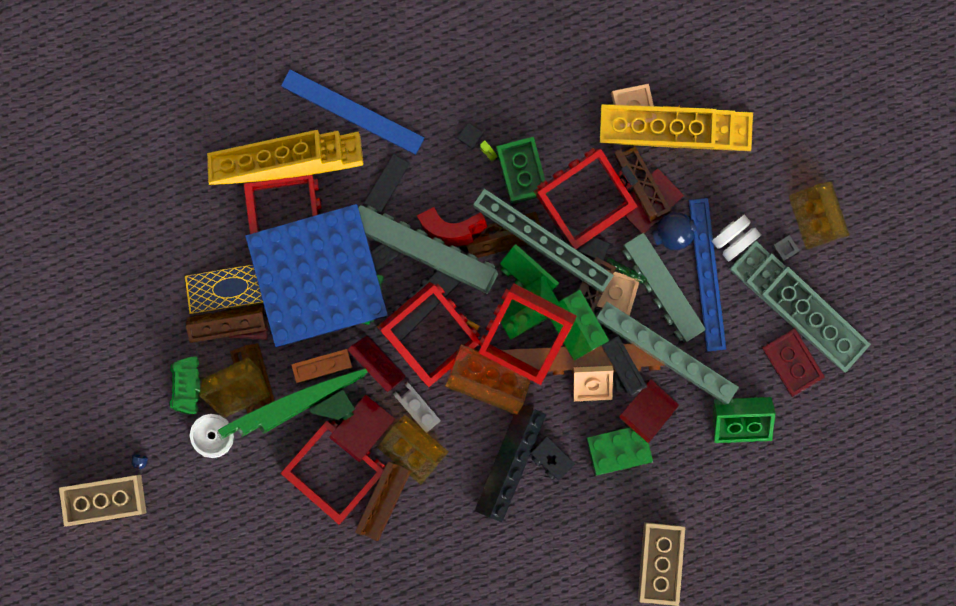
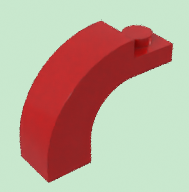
M434 207L417 215L424 232L428 234L427 236L431 239L436 237L442 240L446 246L453 245L457 247L474 242L472 235L478 234L487 228L485 218L481 212L460 223L445 222L439 217Z

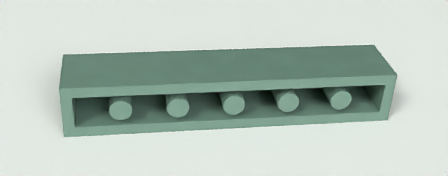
M644 232L624 244L623 255L628 261L631 259L635 265L632 267L635 272L644 276L643 279L647 278V280H644L646 282L643 283V286L648 293L652 292L655 296L653 301L658 309L662 308L664 310L666 322L669 325L673 324L676 329L674 334L679 341L683 340L686 343L705 331L706 329Z

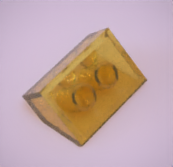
M832 181L820 183L789 195L806 250L850 236Z
M246 358L203 378L199 396L219 415L226 418L269 398L270 394L260 368L249 358Z
M405 414L377 447L393 462L411 470L410 476L420 485L449 452Z

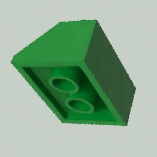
M516 244L500 262L502 267L500 271L507 277L511 275L516 280L514 283L522 288L542 276L545 277L552 291L559 284L557 280Z
M544 276L524 287V289L561 307ZM512 299L501 320V324L511 340L549 317Z
M581 290L559 301L563 309L577 316L563 342L574 361L609 341ZM550 318L559 334L563 325Z
M772 397L731 399L729 404H724L718 399H714V443L772 441L775 421Z

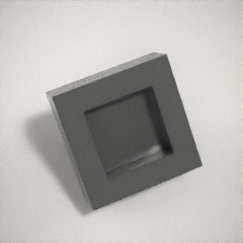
M790 235L772 245L782 262L799 252Z

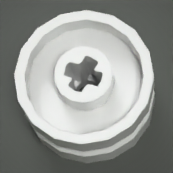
M745 214L737 221H732L720 231L721 234L712 240L717 249L722 248L727 243L730 244L722 254L728 262L761 236L756 228H751L746 233L743 232L750 225V220Z
M207 414L198 418L190 431V440L194 449L199 454L209 458L221 457L227 453L233 444L234 434L220 440L217 431L229 424V422L216 414ZM211 432H214L215 434L214 439L208 438V435H210Z

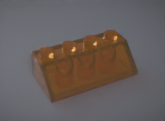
M461 344L445 387L517 415L524 404L531 380L479 354V351Z

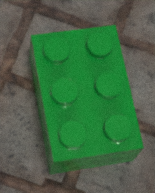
M534 137L496 146L510 204L537 198L533 191L538 189L537 186L545 180Z
M631 427L586 438L596 476L653 462L649 443Z

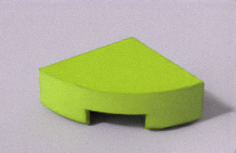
M483 141L480 144V150L491 161H494L497 158L496 153L486 141Z

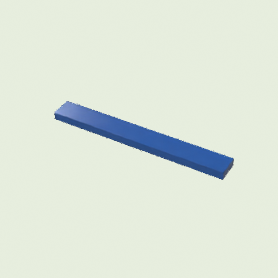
M289 70L281 85L282 88L414 155L417 154L425 139L411 130L292 70Z
M708 198L689 200L690 218L694 220L697 231H694L693 243L703 326L706 329L704 331L706 351L726 350L714 244L712 243L713 235Z

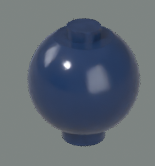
M672 212L661 218L658 228L653 230L652 233L656 245L662 244L670 250H682L691 244L695 236L694 231H697L694 220H690L687 215L680 212Z

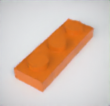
M348 349L291 364L296 383L353 368Z

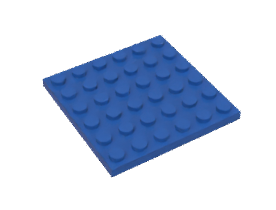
M357 204L246 235L275 347L388 316Z

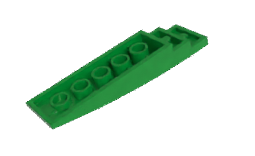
M363 369L336 377L285 396L218 429L217 434L220 440L236 431H239L241 437L257 428H260L262 434L361 379L366 375L367 370Z

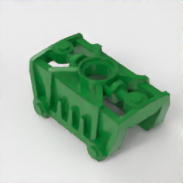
M188 357L170 365V372L172 373V400L169 401V407L184 414H197L198 412L196 402H198V395L200 394V377H198L197 367L199 366V360L197 357Z

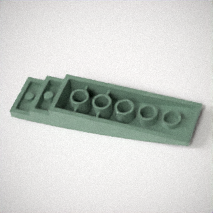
M754 241L729 268L744 284L844 373L871 345L788 266H785L772 253L770 254L757 241Z

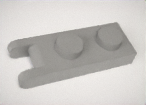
M407 381L405 386L409 390L401 397L396 391L393 395L427 433L441 420Z

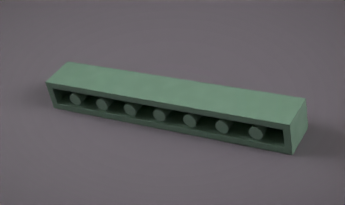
M486 189L482 191L473 204V208L598 292L602 293L613 278V274Z
M360 205L359 212L367 237L486 294L489 293L498 275L493 264L486 261L481 263L477 261L478 258L470 253L467 255L460 253L461 250L453 245L448 247L444 245L442 240L436 237L431 239L422 230L417 229V231H414L405 222L400 221V223L393 221L394 218L386 213L381 215L377 213L375 208L369 205L367 207Z
M609 302L605 303L596 318L599 323L722 403L729 404L738 390V386Z

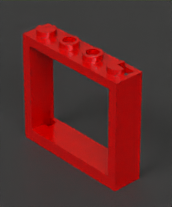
M592 148L584 153L585 157L580 160L577 158L571 161L566 170L563 171L561 169L555 172L551 180L548 182L546 180L542 181L537 186L538 189L533 191L566 243L575 250L638 207L601 149L594 150ZM598 158L625 202L573 237L546 193Z
M313 175L245 183L244 190L250 234L259 232L254 191L308 184L312 215L316 216L319 215L318 210L321 209V200L316 197V191L319 190L318 179L314 180Z
M431 282L377 326L427 387H430L476 348L480 342L478 339L480 334L474 327L469 328L466 324L468 320L462 313L458 314L455 311L457 306L454 302L442 295L445 292L439 284L434 285ZM434 294L468 335L470 340L428 375L391 329L430 295Z
M513 284L510 290H505L501 298L505 301L503 305L498 304L494 312L496 318L495 320H490L486 328L489 332L487 336L483 334L478 344L481 346L478 353L541 385L577 316ZM512 299L563 325L540 370L490 345Z
M326 421L280 474L340 525L381 478L385 465L377 458L375 461L369 457L371 453L367 452L362 460L377 473L340 514L292 472L293 468L327 430L333 433L339 426L335 421L331 423Z

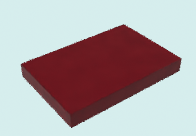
M657 168L651 175L671 209L684 195ZM645 185L644 191L646 195L653 197L654 188ZM633 191L630 195L638 207L626 214L625 217L641 234L643 232L645 234L660 218L650 222ZM654 201L653 208L656 213L665 209L662 203Z
M795 328L762 347V350L791 397L825 378Z
M365 336L348 349L354 358L387 392L406 378L403 372L368 336Z
M651 379L647 382V387L637 394L619 416L647 443L653 439L679 406L676 401Z
M367 395L355 406L356 409L352 411L354 415L345 421L343 420L329 437L358 462L362 460L395 420L393 416Z

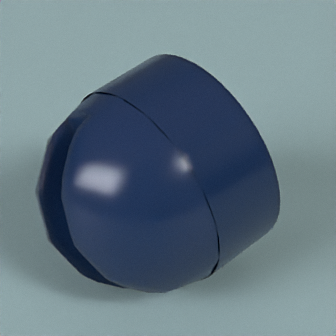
M133 454V467L137 468V465H139V469H143L147 464L148 457L143 456V458H139L140 455Z

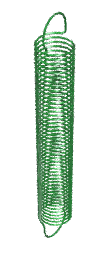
M613 259L612 262H607L612 263L611 265L615 266L617 271L619 269L620 272L623 271V274L628 277L630 275L632 279L634 277V280L639 283L641 281V284L646 282L643 280H647L646 277L642 279L644 277L642 275L639 277V273L633 272L630 268L624 265L621 267L622 264L619 263L618 265L617 262L614 263L615 260Z

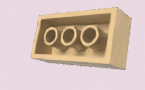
M141 475L59 488L64 527L146 513Z
M644 522L638 589L639 602L679 606L685 539L684 526Z

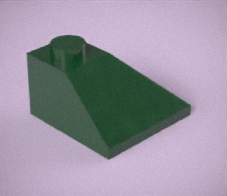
M343 389L310 409V412L337 420L343 418L345 421L354 415L352 411L356 408L346 390Z

